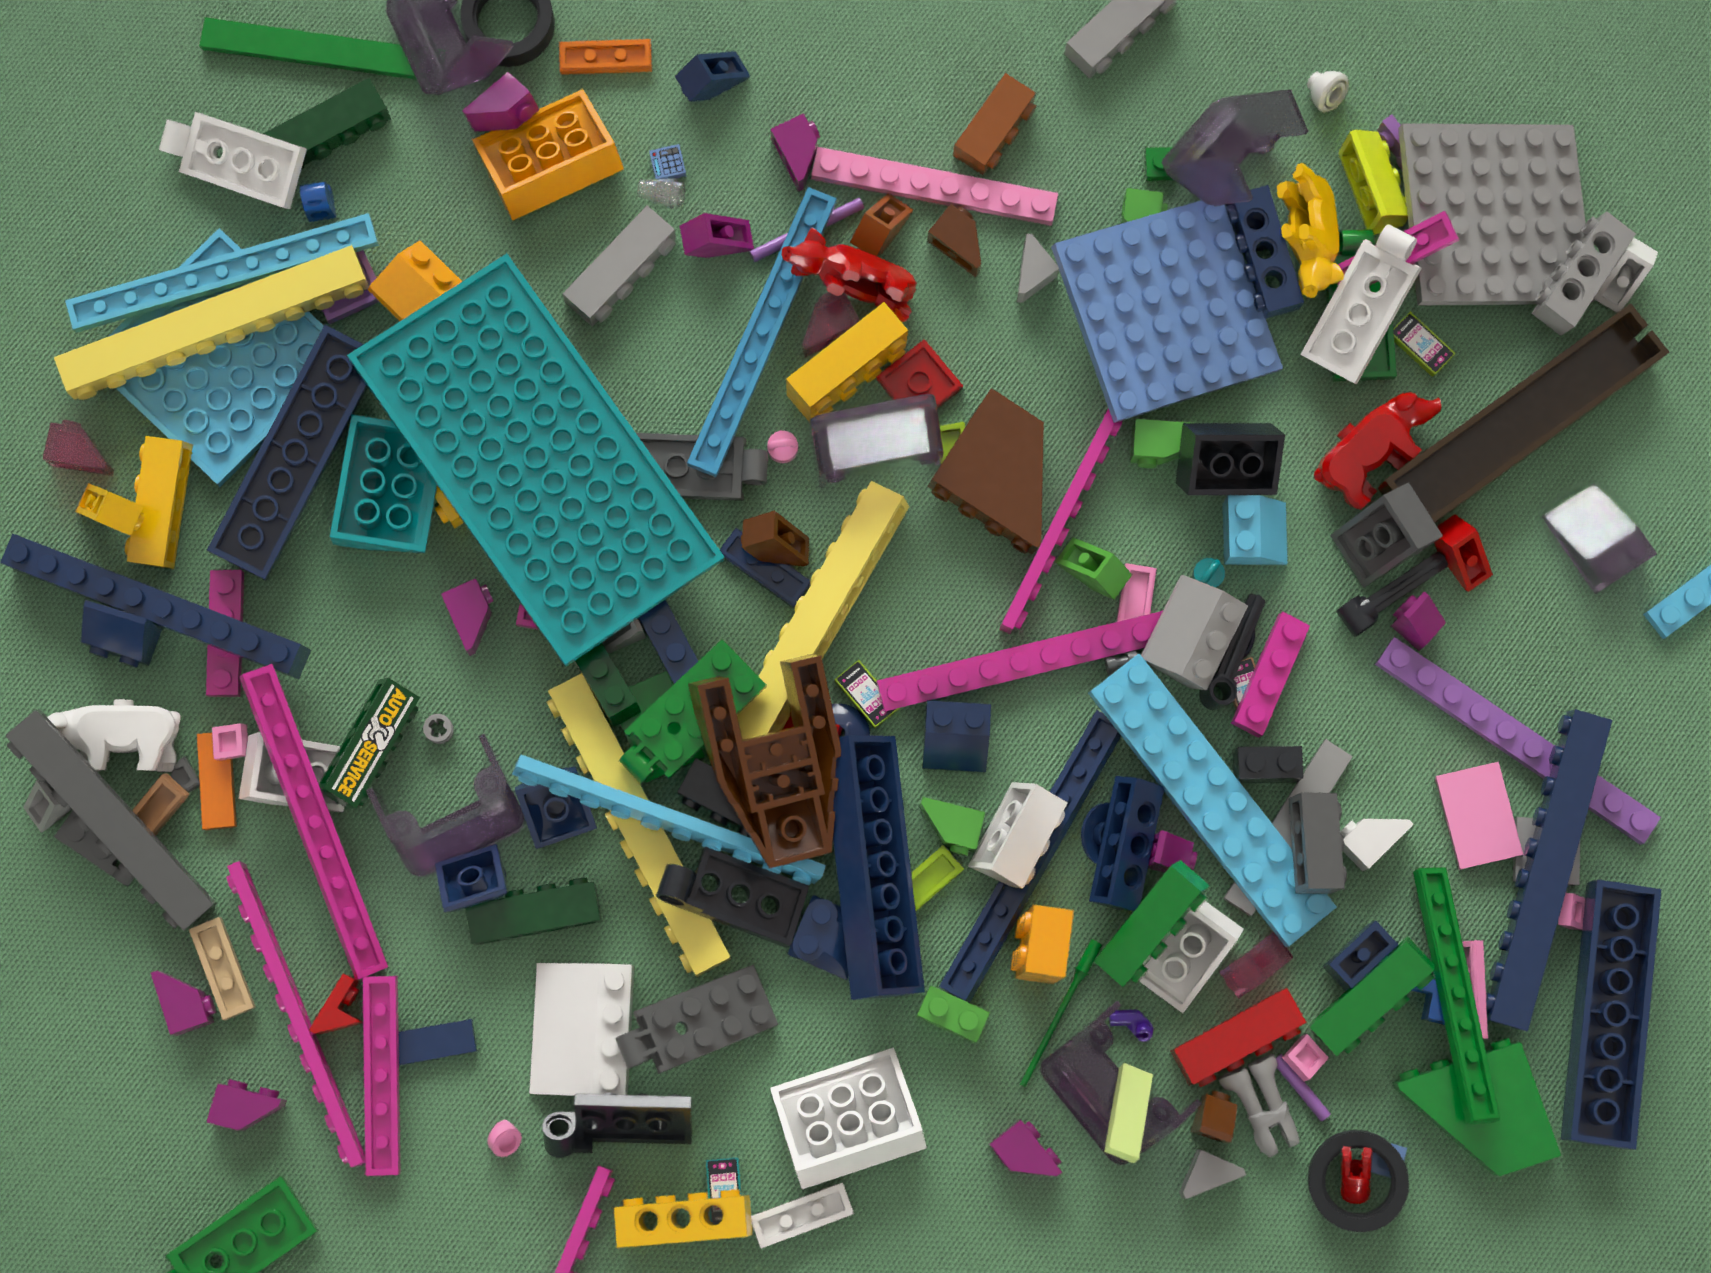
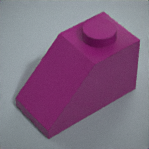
M507 72L465 107L462 112L471 128L475 132L517 129L540 109L530 91Z
M803 113L770 129L771 141L798 192L804 190L816 155L817 139L820 138L815 123L813 121L808 122Z
M703 213L680 225L684 255L712 258L748 252L754 249L750 223L746 219Z
M475 578L441 593L469 656L476 654L492 614L489 603L494 602L487 585L480 586Z
M1160 830L1154 836L1148 869L1165 873L1171 865L1181 860L1191 870H1194L1197 859V852L1192 851L1194 843Z
M151 972L170 1035L179 1036L215 1023L212 1015L216 1014V1008L210 995L206 996L204 991L165 972Z

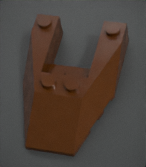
M808 654L780 661L794 727L742 740L729 678L717 676L688 683L695 717L716 780L768 868L820 856L832 851L835 811H833L834 791L838 790L839 778H835L836 758L841 757V746L821 655Z

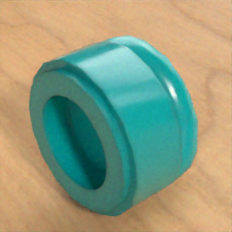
M1205 558L1200 560L1194 567L1192 578L1217 588L1224 580L1225 570L1220 560Z

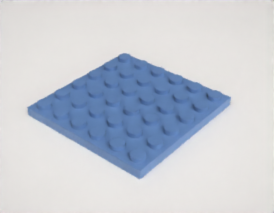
M1221 195L1057 242L1051 246L1114 423L1283 369L1263 311L1258 312L1255 308L1253 294L1256 291L1253 283L1247 281L1244 271V264L1246 263L1242 253L1238 251L1235 233L1230 224Z

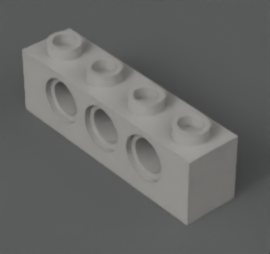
M1607 211L1597 219L1591 217L1581 230L1584 233L1580 241L1576 240L1566 252L1569 258L1565 264L1561 263L1550 276L1553 282L1549 287H1544L1535 299L1538 304L1531 314L1560 336L1576 326L1636 235L1635 232ZM1579 268L1583 271L1584 275L1580 273ZM1563 291L1568 294L1569 299L1565 297Z

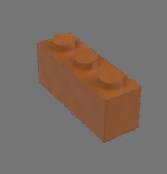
M1005 73L955 143L953 156L981 175H984L989 167L994 169L1003 155L1000 152L1006 143L1011 145L1020 131L1017 128L1022 120L1028 121L1037 107L1034 104L1036 92Z

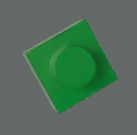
M1176 147L1145 148L1146 181L1176 180L1178 177Z

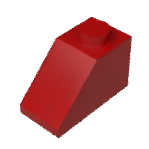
M1456 514L1437 526L1443 535L1434 542L1437 552L1446 557L1448 568L1464 590L1467 592L1471 591L1493 575L1476 528Z

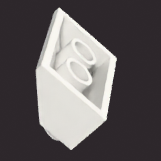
M1012 782L968 866L1011 887L1024 888L1035 874L1034 867L1039 857L1048 850L1050 845L1049 838L1054 828H1057L1063 821L1067 802L1037 784Z

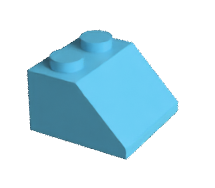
M1261 495L1227 496L1223 502L1224 565L1288 564L1286 502Z

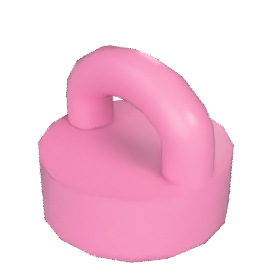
M788 431L775 432L768 440L767 451L769 456L778 463L791 462L798 453L796 437Z
M502 1120L492 1128L488 1136V1147L495 1155L506 1157L518 1149L522 1136L513 1124L508 1120Z

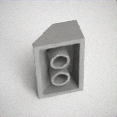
M1181 575L1141 656L1147 664L1190 689L1207 690L1248 605L1223 590Z

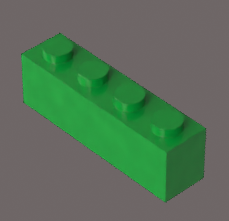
M1181 860L1171 865L1094 962L1122 987L1131 981L1137 984L1149 970L1145 966L1151 958L1157 960L1167 949L1168 945L1165 941L1170 934L1176 936L1185 927L1187 921L1184 917L1188 912L1192 910L1195 913L1206 901L1207 897L1204 893L1210 885Z
M1407 936L1352 989L1346 990L1312 1020L1310 1028L1336 1056L1343 1050L1346 1054L1350 1053L1360 1044L1361 1040L1358 1038L1367 1029L1372 1033L1384 1023L1383 1015L1391 1008L1396 1012L1408 1002L1410 998L1407 994L1415 987L1421 990L1432 981L1434 976L1431 973L1434 971L1435 965Z

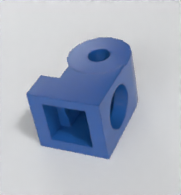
M326 182L300 185L301 201L309 222L337 218L333 190L330 185H327Z

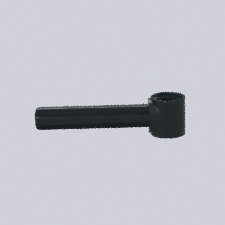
M1440 552L1434 553L1368 598L1360 597L1359 595L1342 605L1336 613L1351 634L1357 637L1378 621V613L1448 567L1446 557Z
M1252 593L1248 595L1245 602L1248 607L1220 662L1217 672L1214 674L1208 689L1199 691L1200 702L1207 709H1220L1232 703L1237 696V682L1234 678L1265 605V600L1260 595ZM1214 686L1221 690L1222 700L1215 697L1213 692Z

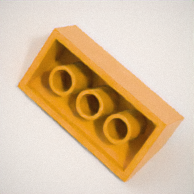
M419 240L398 253L372 282L368 291L401 321L461 283L462 280Z

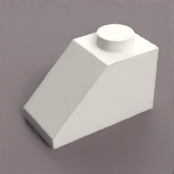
M1633 238L1595 295V300L1617 313L1621 311L1654 266L1658 252Z
M1362 819L1356 824L1351 820L1340 831L1344 838L1343 852L1362 871H1365L1414 824L1410 820Z

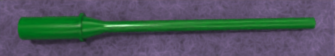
M1091 939L1077 967H1074L1073 982L1020 1083L1021 1086L1026 1087L1078 984L1086 976H1089L1088 972L1102 947V944Z

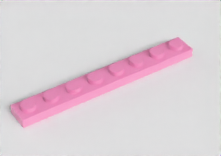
M817 147L811 174V180L884 194L889 193L894 196L946 206L952 204L956 208L963 207L967 210L1052 226L1058 197V193L822 147Z

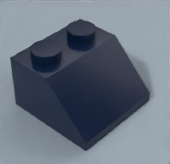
M85 600L81 642L90 648L89 653L106 659L109 654L120 657V663L135 668L138 667L139 663L149 666L162 630L146 618Z
M927 700L922 769L986 773L991 704Z

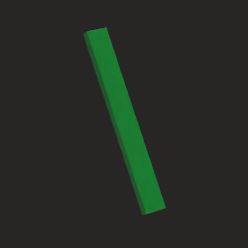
M207 17L204 19L199 44L201 50L435 83H443L447 61V52L444 50Z
M1446 867L1418 868L1413 871L1430 956L1432 963L1435 965L1434 975L1466 1125L1495 1123L1500 1120L1447 869Z

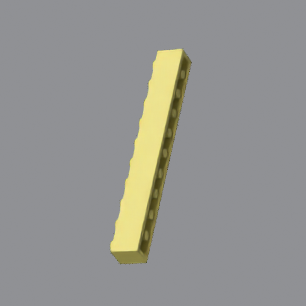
M351 245L54 357L66 392L74 400H85L97 394L96 391L104 388L113 389L126 384V380L133 377L150 376L156 372L157 368L165 365H179L186 361V357L194 354H208L214 351L216 346L223 343H237L245 339L247 334L255 331H269L275 327L276 323L284 320H298L305 315V312L313 309H327L333 306L335 301L342 298H356L369 288V284L358 256Z
M873 481L870 482L867 489L864 488L860 492L855 510L852 515H848L843 521L840 536L836 542L831 543L828 547L825 562L821 569H817L813 573L809 590L805 596H801L797 601L794 616L789 623L782 627L779 634V642L775 649L769 651L764 659V668L759 677L767 687L737 715L742 740L783 729L790 717L791 711L780 661L808 654L821 655L823 659L909 509L904 496Z
M581 673L548 690L552 699L548 700L547 704L554 718L562 717L566 727L561 729L568 745L576 744L581 755L575 758L584 774L590 772L594 781L648 800L640 783L619 762L624 752L583 674ZM611 810L605 813L613 831L619 828L624 837V840L619 843L627 858L630 859L634 856L640 868L634 870L642 887L649 885L654 897L649 900L657 916L665 915L669 925L664 927L672 945L679 942L684 952L679 958L686 972L694 971L696 977L730 960L731 957L711 919L670 905L656 897L666 865L676 864L683 866L664 829H648L641 825V821L634 818L621 819L613 816L610 813Z

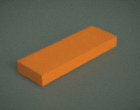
M651 39L559 42L561 75L652 72Z
M212 733L197 734L202 829L213 830L237 827L233 759L215 760Z

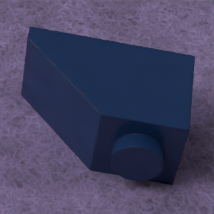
M731 51L696 54L675 78L681 86L683 94L688 98L689 102L710 100L746 81L750 74L737 52Z

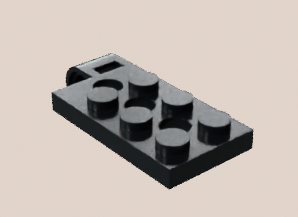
M704 847L695 872L676 864L666 865L656 897L670 905L788 948L791 946L809 886ZM704 875H710L715 878L717 882L715 891L709 892L703 888L701 880ZM739 886L745 890L747 898L744 903L734 901L731 895L733 887ZM768 897L775 902L776 911L774 914H767L763 911L761 907L763 898Z
M614 1093L575 1094V1112L552 1113L545 1118L542 1125L544 1148L549 1155L556 1158H564L572 1153H593V1142L692 1144L691 1097H683L676 1094L669 1096H649L647 1094L616 1095Z

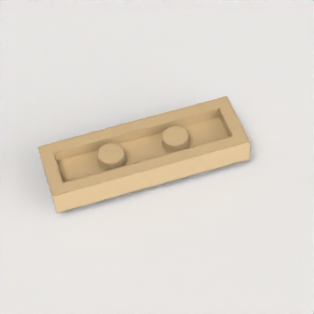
M217 917L189 929L222 1019L228 1020L256 1008L223 919Z

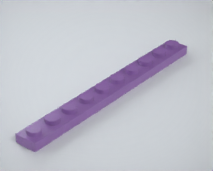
M1394 637L1375 663L1376 666L1544 779L1546 776H1550L1553 765L1549 763V757L1554 747L1552 743ZM1599 775L1597 776L1588 810L1638 844H1644L1661 817Z

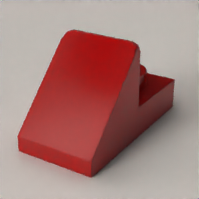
M342 974L311 1025L310 1032L321 1035L363 1024V1021L342 1010L345 1005L350 1006L358 995L359 989L356 988L359 983L358 980L347 974Z

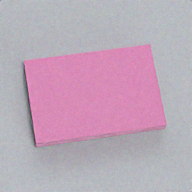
M1499 762L1435 777L1459 870L1523 855Z

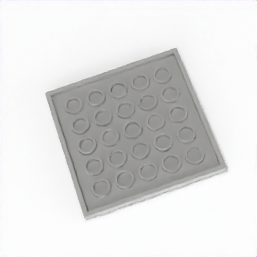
M1403 123L1399 126L1398 133L1409 228L1446 211L1459 237V241L1413 263V265L1422 268L1415 279L1417 305L1538 304L1535 301L1537 295L1544 287L1551 285L1553 279L1550 278L1551 274L1561 263L1565 264L1569 258L1566 255L1567 250L1576 240L1580 241L1584 235L1581 230L1586 222L1574 125ZM1579 268L1580 273L1584 275L1583 271ZM1563 291L1565 297L1569 299L1568 294Z

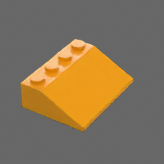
M583 89L540 108L528 121H525L517 129L490 131L472 139L512 221L624 170L612 137Z

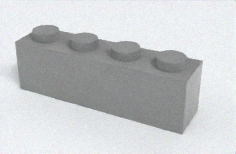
M1112 0L1067 42L1064 55L1089 79L1097 72L1102 74L1112 64V58L1118 52L1124 54L1134 43L1133 38L1140 32L1142 34L1148 32L1155 23L1154 19L1161 12L1164 15L1167 14L1177 1Z
M646 206L563 293L565 303L592 327L598 321L601 323L606 320L613 310L611 307L619 299L624 300L628 297L634 288L633 284L639 277L645 278L653 270L654 262L661 254L666 256L676 244L675 229L649 206Z

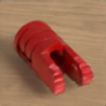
M1344 1146L1342 1148L1341 1197L1348 1203L1362 1204L1370 1198L1371 1148H1364L1362 1160L1352 1159L1350 1147Z

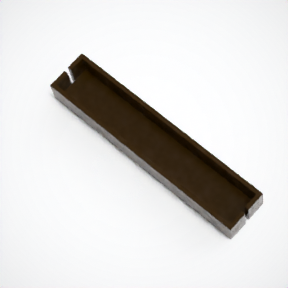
M1630 303L1385 479L1377 489L1382 495H1385L1409 482L1436 524L1652 368L1669 351L1653 330L1637 342L1635 337L1648 324Z

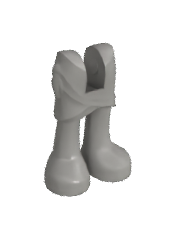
M1274 1054L1261 1057L1247 1065L1257 1081L1270 1111H1263L1247 1068L1235 1069L1218 1078L1224 1090L1234 1091L1241 1099L1248 1114L1247 1118L1254 1130L1255 1143L1259 1147L1260 1152L1265 1153L1269 1158L1279 1153L1275 1140L1269 1130L1276 1125L1279 1126L1281 1135L1290 1148L1300 1143L1298 1131L1289 1112V1107L1286 1101H1282L1275 1082L1274 1073L1278 1065Z

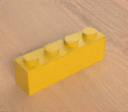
M145 437V443L141 445L139 451V458L142 462L141 470L134 484L135 492L137 493L135 503L144 506L141 512L144 513V519L140 528L137 531L133 530L131 536L126 540V562L174 569L193 444L181 440Z

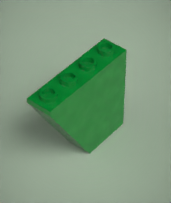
M1505 1038L1491 1043L1492 1049L1486 1051L1500 1120L1495 1123L1466 1125L1453 1062L1449 1063L1448 1058L1430 1063L1431 1069L1421 1073L1418 1072L1417 1068L1398 1074L1400 1080L1392 1082L1397 1092L1493 1175L1502 1176L1561 1156L1521 1042L1511 1043L1510 1038Z

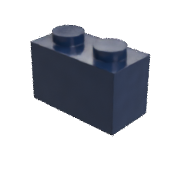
M1377 921L1368 923L1322 967L1344 991L1349 990L1361 981L1399 944Z

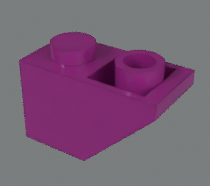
M1423 592L1417 598L1411 595L1393 613V616L1397 619L1391 627L1420 651L1446 622L1430 596Z
M229 1079L227 1085L217 1083L207 1123L234 1130H246L285 1107L287 1100L278 1098L279 1091L260 1087L258 1093L246 1090L248 1083Z
M1022 1120L1016 1121L988 1144L1009 1171L1058 1176L1062 1173L1058 1168V1165L1062 1163L1050 1147L1044 1150L1037 1139L1041 1135L1030 1121L1026 1124Z

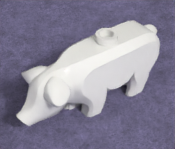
M117 699L114 700V706H85L74 710L56 712L48 716L50 721L75 748L80 750L81 755L96 771L106 770L110 752L131 753L138 751L139 763L137 770L172 772L174 765L177 763L174 741L179 730L181 716L176 711H169L155 706H134V700Z

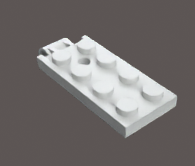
M195 112L191 126L167 119L159 147L161 151L183 157L179 169L181 173L287 209L291 208L307 150L306 148ZM219 147L223 148L221 158H218L216 154Z
M1388 224L1382 230L1376 246L1367 239L1363 240L1344 275V279L1337 287L1300 355L1357 384L1422 269L1417 265L1406 262L1415 248L1417 238ZM1373 281L1381 283V289L1378 292H1371L1370 284Z

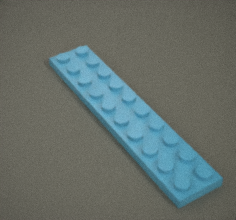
M1140 654L1134 656L1088 692L1159 785L1163 786L1167 796L1285 947L1292 945L1337 907L1327 894H1296L1291 847Z

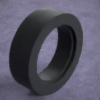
M462 0L460 18L465 37L471 49L486 62L502 67H515L529 63L545 51L552 39L555 20L550 0H529L537 10L535 27L527 37L510 44L490 40L482 33L478 26L480 12L489 0Z
M1348 1130L1331 1136L1316 1150L1309 1165L1308 1186L1315 1206L1330 1223L1347 1231L1369 1232L1389 1224L1401 1212L1408 1196L1409 1176L1401 1155L1386 1139L1369 1131ZM1344 1146L1350 1147V1149L1371 1148L1372 1152L1379 1155L1388 1166L1391 1177L1389 1193L1385 1200L1371 1211L1364 1213L1346 1211L1337 1206L1328 1195L1325 1184L1326 1172L1332 1160L1342 1153Z

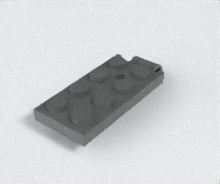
M636 433L683 499L744 501L742 484H767L768 452L761 449L744 450V446H746V438L734 437L716 478L687 466V461L699 435Z
M751 965L633 1012L640 1028L616 1037L615 1040L627 1069L653 1059L656 1070L660 1074L778 1025V1022L755 967ZM677 1023H682L685 1026L686 1032L684 1035L677 1033Z

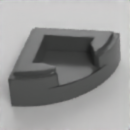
M182 757L174 765V770L170 777L189 793L198 788L200 782L188 758Z

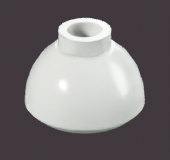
M1327 71L1322 74L1316 72L1309 78L1307 87L1311 90V99L1316 108L1323 113L1329 112L1343 101L1349 87L1348 77L1345 74L1336 71Z

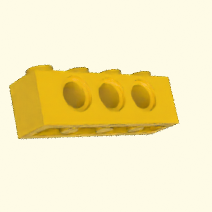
M740 1189L720 1191L721 1197L708 1198L707 1192L688 1194V1200L676 1201L675 1195L655 1197L656 1203L643 1204V1198L623 1199L624 1206L614 1207L617 1248L751 1236L753 1231L750 1195L740 1196ZM712 1206L719 1207L723 1213V1219L718 1225L712 1223L708 1217V1212ZM681 1208L687 1210L690 1214V1223L687 1227L680 1226L676 1220V1214ZM649 1211L653 1212L658 1219V1224L654 1230L648 1229L644 1224V1217Z

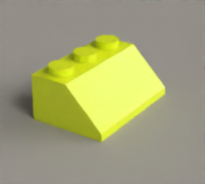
M1350 131L1338 154L1366 229H1372L1375 235L1381 233L1388 224L1395 228L1404 226L1408 220L1406 197L1402 196L1399 188V173L1395 168L1392 169L1390 164V150L1385 140L1382 141L1379 132Z

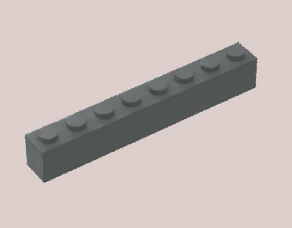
M40 709L33 711L5 735L10 741L7 747L17 758L21 759L24 756L30 762L32 767L29 768V771L40 783L47 781L55 790L51 793L55 800L62 807L65 808L69 805L77 814L74 817L77 824L85 832H88L90 829L99 838L96 841L99 848L107 856H110L112 853L121 862L118 866L121 872L129 880L137 879L143 886L140 892L152 905L156 902L159 903L165 910L162 916L174 929L180 926L184 931L215 903V900Z

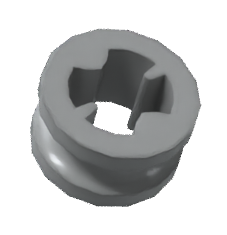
M433 714L425 720L423 730L425 736L432 743L444 744L452 738L454 726L445 715ZM439 721H444L443 727L446 729V733L443 736L439 733V737H434L431 725L434 722L438 725Z

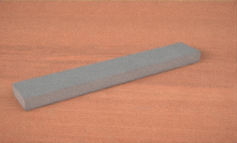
M1327 739L1322 742L1303 772L1304 778L1296 783L1271 822L1291 849L1292 839L1288 799L1301 792L1330 793L1353 757ZM1233 882L1223 899L1248 916H1252L1256 908L1237 884Z

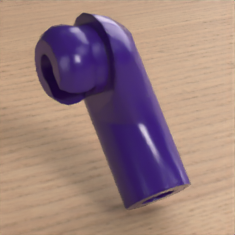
M1137 1009L1109 1010V1026H1127L1141 1042H1147L1152 1038L1153 1025L1141 1011Z

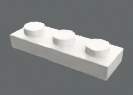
M842 1182L751 1216L760 1248L853 1215L854 1213Z

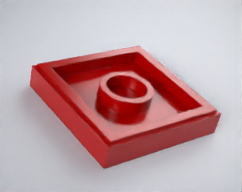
M925 339L876 376L879 384L914 426L963 389L962 383Z

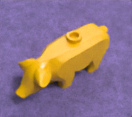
M1300 163L1297 164L1296 171L1293 173V179L1298 181V183L1284 181L1278 184L1277 197L1283 200L1289 210L1288 224H1283L1281 233L1301 265L1298 270V283L1301 293L1309 298H1314L1318 291L1326 289L1330 284H1337L1342 281L1344 274L1340 266L1334 263L1339 252V230L1333 191L1324 178L1315 175L1307 165Z

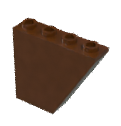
M991 388L927 487L932 489L931 493L939 500L944 502L949 500L958 506V511L969 519L976 518L984 523V528L995 536L1002 535L1010 540L1011 546L1017 551L1024 554L1028 552L1032 555L1041 545L1044 422Z

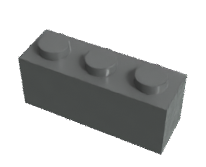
M1301 792L1289 798L1296 894H1333L1345 889L1347 871L1343 866L1344 838L1340 834L1339 823L1342 809L1338 802L1337 793Z

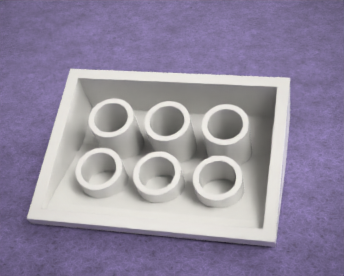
M537 963L529 1094L575 1096V1094L614 1093L616 1095H628L629 1069L626 1067L615 1038L631 1031L634 982L633 965Z
M894 1048L770 1088L802 1189L927 1148L923 1130Z

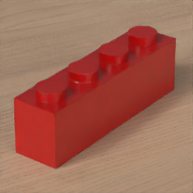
M1285 988L1170 1050L1188 1085L1197 1083L1201 1088L1216 1080L1217 1078L1214 1073L1226 1068L1230 1072L1245 1064L1243 1057L1254 1052L1257 1057L1273 1048L1271 1042L1281 1036L1284 1041H1287L1300 1034L1301 1030L1299 1027L1307 1022L1288 988Z

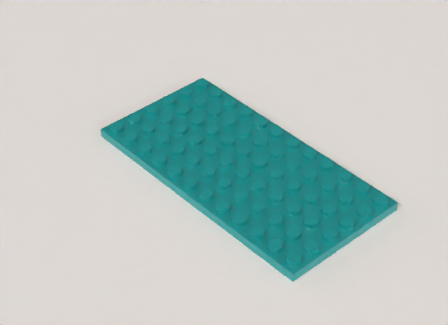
M507 253L347 355L349 361L565 667L724 560V555Z

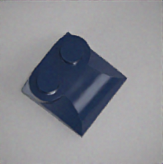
M576 767L560 768L579 775ZM522 783L515 787V793L536 849L597 829L591 808L581 804L580 799L570 795L567 797L557 796L551 793L548 787L540 784L530 786Z
M497 844L435 863L442 907L445 913L458 911L502 897L508 893L505 880L506 870Z
M813 895L787 955L847 980L848 967L841 907L827 899Z

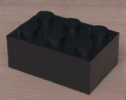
M1183 423L1175 483L1187 495H1277L1285 434L1272 423Z

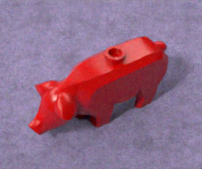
M815 228L809 230L805 240L794 247L785 246L782 249L783 260L793 265L791 268L793 275H818L829 293L836 296L845 293L857 300L874 303L877 307L885 302L901 322L908 320L911 308L907 304L913 298L917 282L914 276L906 269L868 252L844 244L826 247V239Z
M1401 393L1368 413L1355 426L1349 423L1337 434L1340 441L1321 459L1317 470L1314 472V479L1321 482L1328 489L1341 491L1345 502L1350 507L1359 510L1363 509L1377 492L1367 481V473L1381 466L1384 461L1399 470L1422 451L1421 448L1415 445L1410 435V429L1423 425L1441 412L1440 398L1425 400L1417 397L1415 393Z

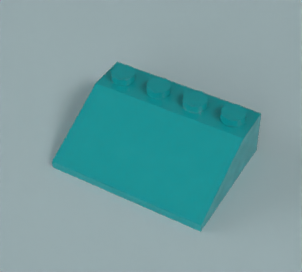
M351 415L330 539L333 545L364 550L426 553L437 484L395 424L390 420Z

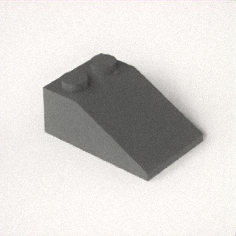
M1408 482L1380 497L1330 536L1362 587L1365 588L1433 544L1443 535Z

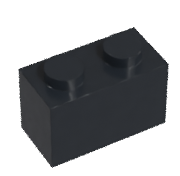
M1302 746L1237 747L1232 752L1233 774L1241 784L1297 783L1304 778Z

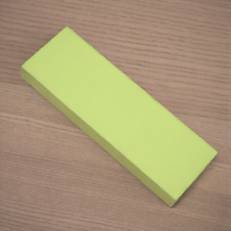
M1125 1063L1119 1067L1104 1152L1131 1163H1135L1139 1159L1153 1074Z

